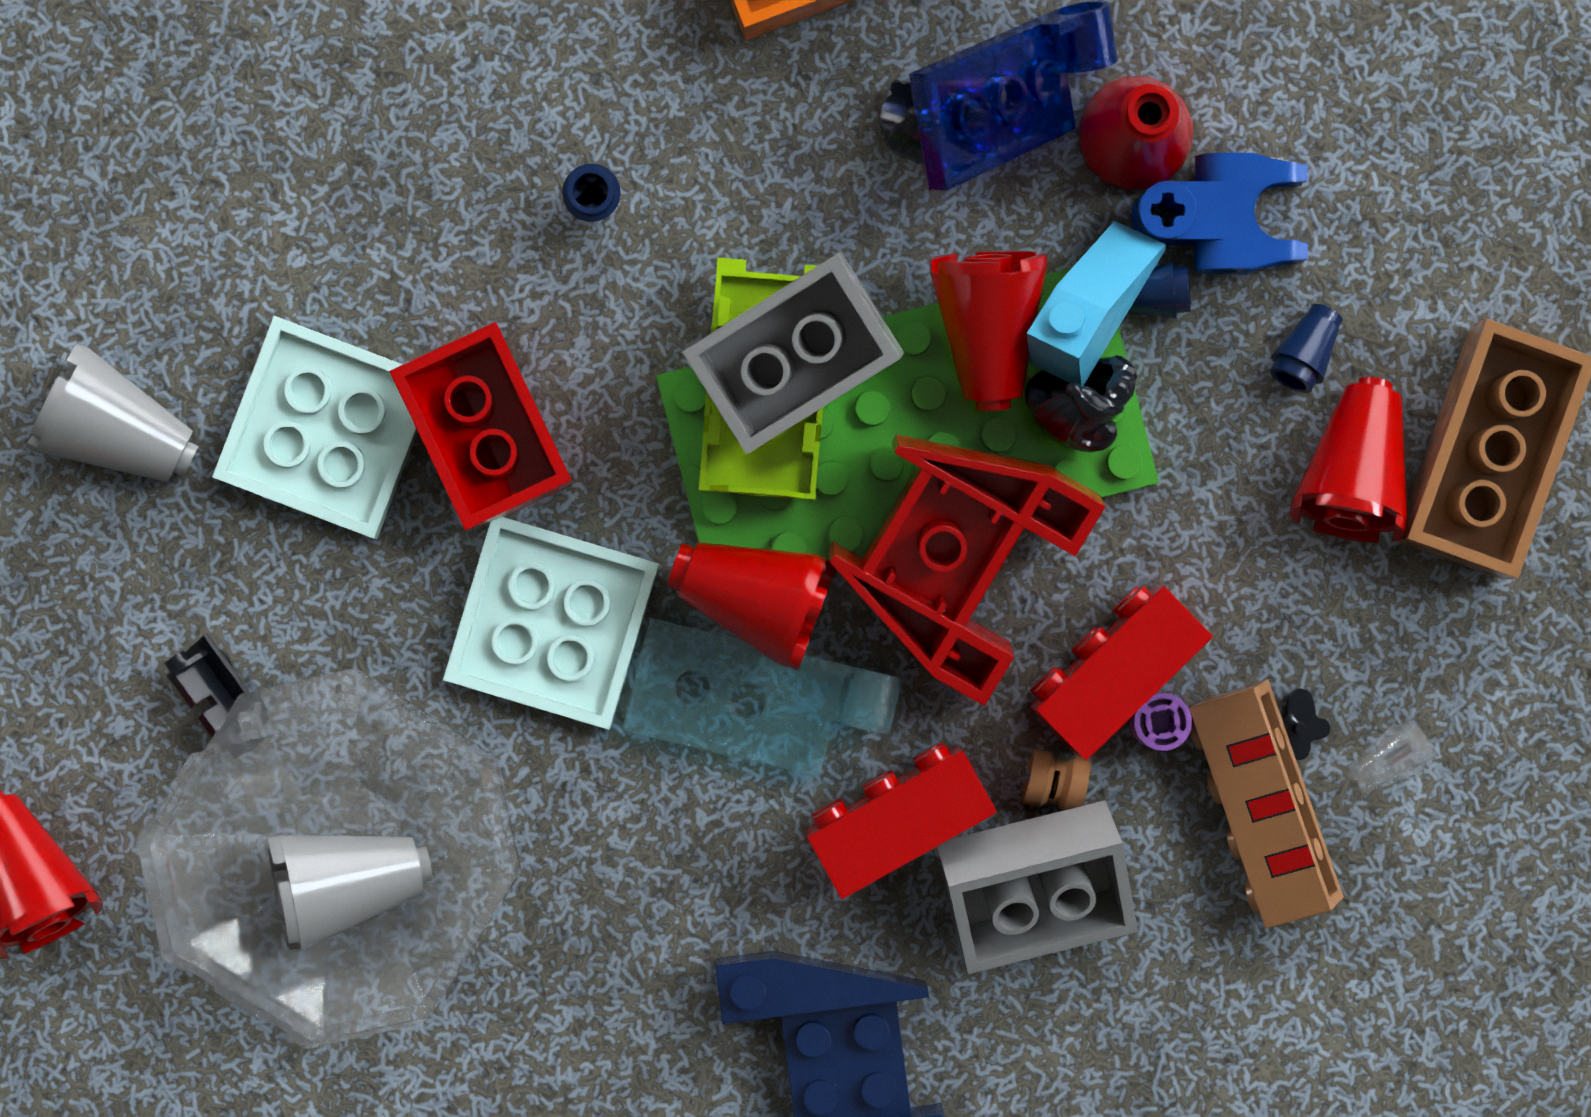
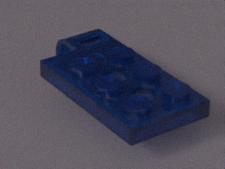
M1087 1L1058 8L909 74L929 190L948 191L1076 129L1067 73L1099 70L1109 67L1118 61L1109 2ZM1005 87L1006 101L1002 103L1001 96L1003 88ZM967 104L969 108V118H967L964 122V109Z

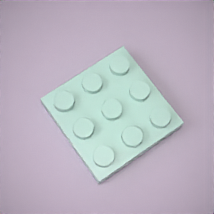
M274 316L212 478L370 538L378 539L418 434L417 428L389 372L403 364Z
M505 517L491 521L443 680L610 730L660 564Z

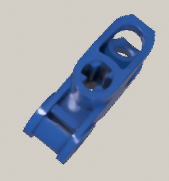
M1222 152L1195 156V181L1158 182L1139 196L1132 208L1131 220L1133 228L1166 245H1195L1196 273L1247 274L1262 268L1300 264L1308 260V243L1301 242L1300 240H1282L1269 236L1262 231L1256 222L1254 209L1256 199L1262 190L1272 187L1302 186V183L1308 182L1307 165L1277 160L1257 153ZM1161 200L1165 201L1166 210L1176 212V217L1168 222L1166 227L1162 226L1160 216L1151 214V210L1161 203Z

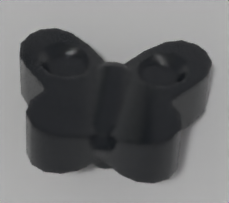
M1297 688L1291 691L1287 698L1285 713L1281 718L1296 760H1302L1309 755L1313 740L1325 738L1330 733V725L1327 720L1317 717L1314 700L1308 690Z

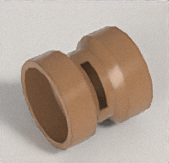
M1033 748L1027 767L1028 770H1031L1029 782L1024 781L1021 804L1040 808L1047 803L1056 805L1060 811L1083 806L1089 783L1091 761H1085L1076 757L1063 761L1055 759L1049 751ZM1054 771H1056L1055 778H1054V783H1053V788H1052V793H1051L1050 790H1051V786H1052V782H1053Z

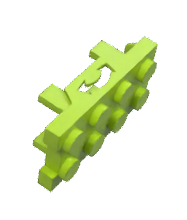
M717 257L711 333L801 276L747 272V260ZM805 265L804 274H806L807 272H809L817 266ZM706 391L699 491L815 501L823 407L746 455Z

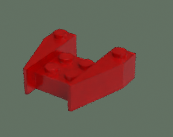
M896 434L892 440L893 451L898 456L917 466L864 557H860L833 541L829 547V561L935 679L985 706L1015 657L1010 641L970 619L1024 528L1076 557L1106 505L1098 493L1049 465Z

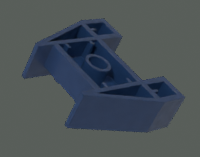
M779 951L717 958L715 968L723 1024L773 1017L782 1018L794 1117H944L941 1103L910 1107L897 1002L929 998L925 980Z

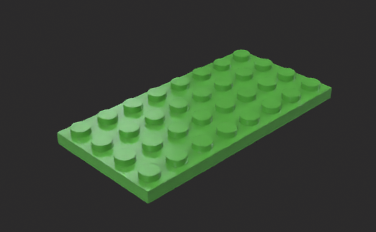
M1072 268L1045 276L1038 314L1056 285ZM938 303L882 317L904 351L903 356L895 363L823 407L815 501L699 491L706 390L691 366L656 375L696 533L701 543L809 553L827 558L826 560H829V547L834 541L863 558L917 467L894 453L892 440L896 434L1049 465L1098 493L1101 498L1159 483L1135 389L1133 396L1124 406V411L1113 420L1117 429L1115 441L1110 447L1097 452H1082L1065 448L1043 434L1033 423V418L1025 403V391L1032 376L1042 370L1031 365L1030 358L1022 396L1010 399L1011 408L998 411L976 410L975 401L963 398ZM1119 328L1100 358L1119 355L1127 359Z

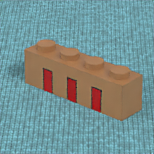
M1262 680L1205 698L1189 708L1192 715L1190 735L1196 748L1204 750L1211 770L1207 775L1209 790L1214 801L1218 805L1222 804L1230 825L1226 829L1228 845L1233 856L1236 859H1241L1248 877V881L1245 883V891L1252 911L1255 914L1261 915L1265 929L1331 911L1344 896L1269 680Z

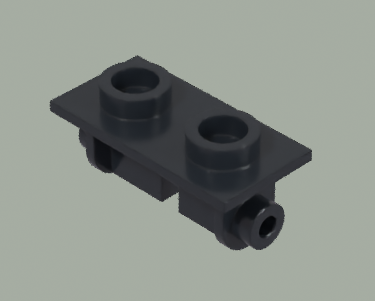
M208 633L204 634L186 652L182 650L164 663L170 671L166 677L173 683L190 708L205 699L212 706V708L202 713L198 719L216 742L221 752L227 749L230 755L235 757L242 751L250 749L275 727L267 716L263 704L257 697L251 694L233 669L228 656L217 647Z

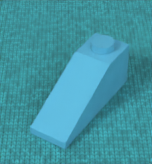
M1114 221L1056 285L1028 330L1027 341L1030 364L1068 383L1076 382L1078 385L1083 386L1165 252L1166 244Z

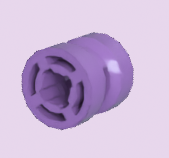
M1157 692L1128 720V725L1132 735L1139 743L1154 750L1168 751L1179 747L1187 739L1192 727V716L1188 706L1180 698L1170 693Z

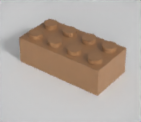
M1488 318L1472 324L1407 500L1406 534L1397 542L1498 579H1518L1591 378V356Z

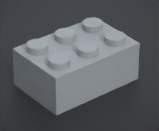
M839 252L685 349L682 353L747 455L901 359L904 351L842 252Z
M1106 800L952 838L936 847L955 933L968 974L1138 932L1123 843Z

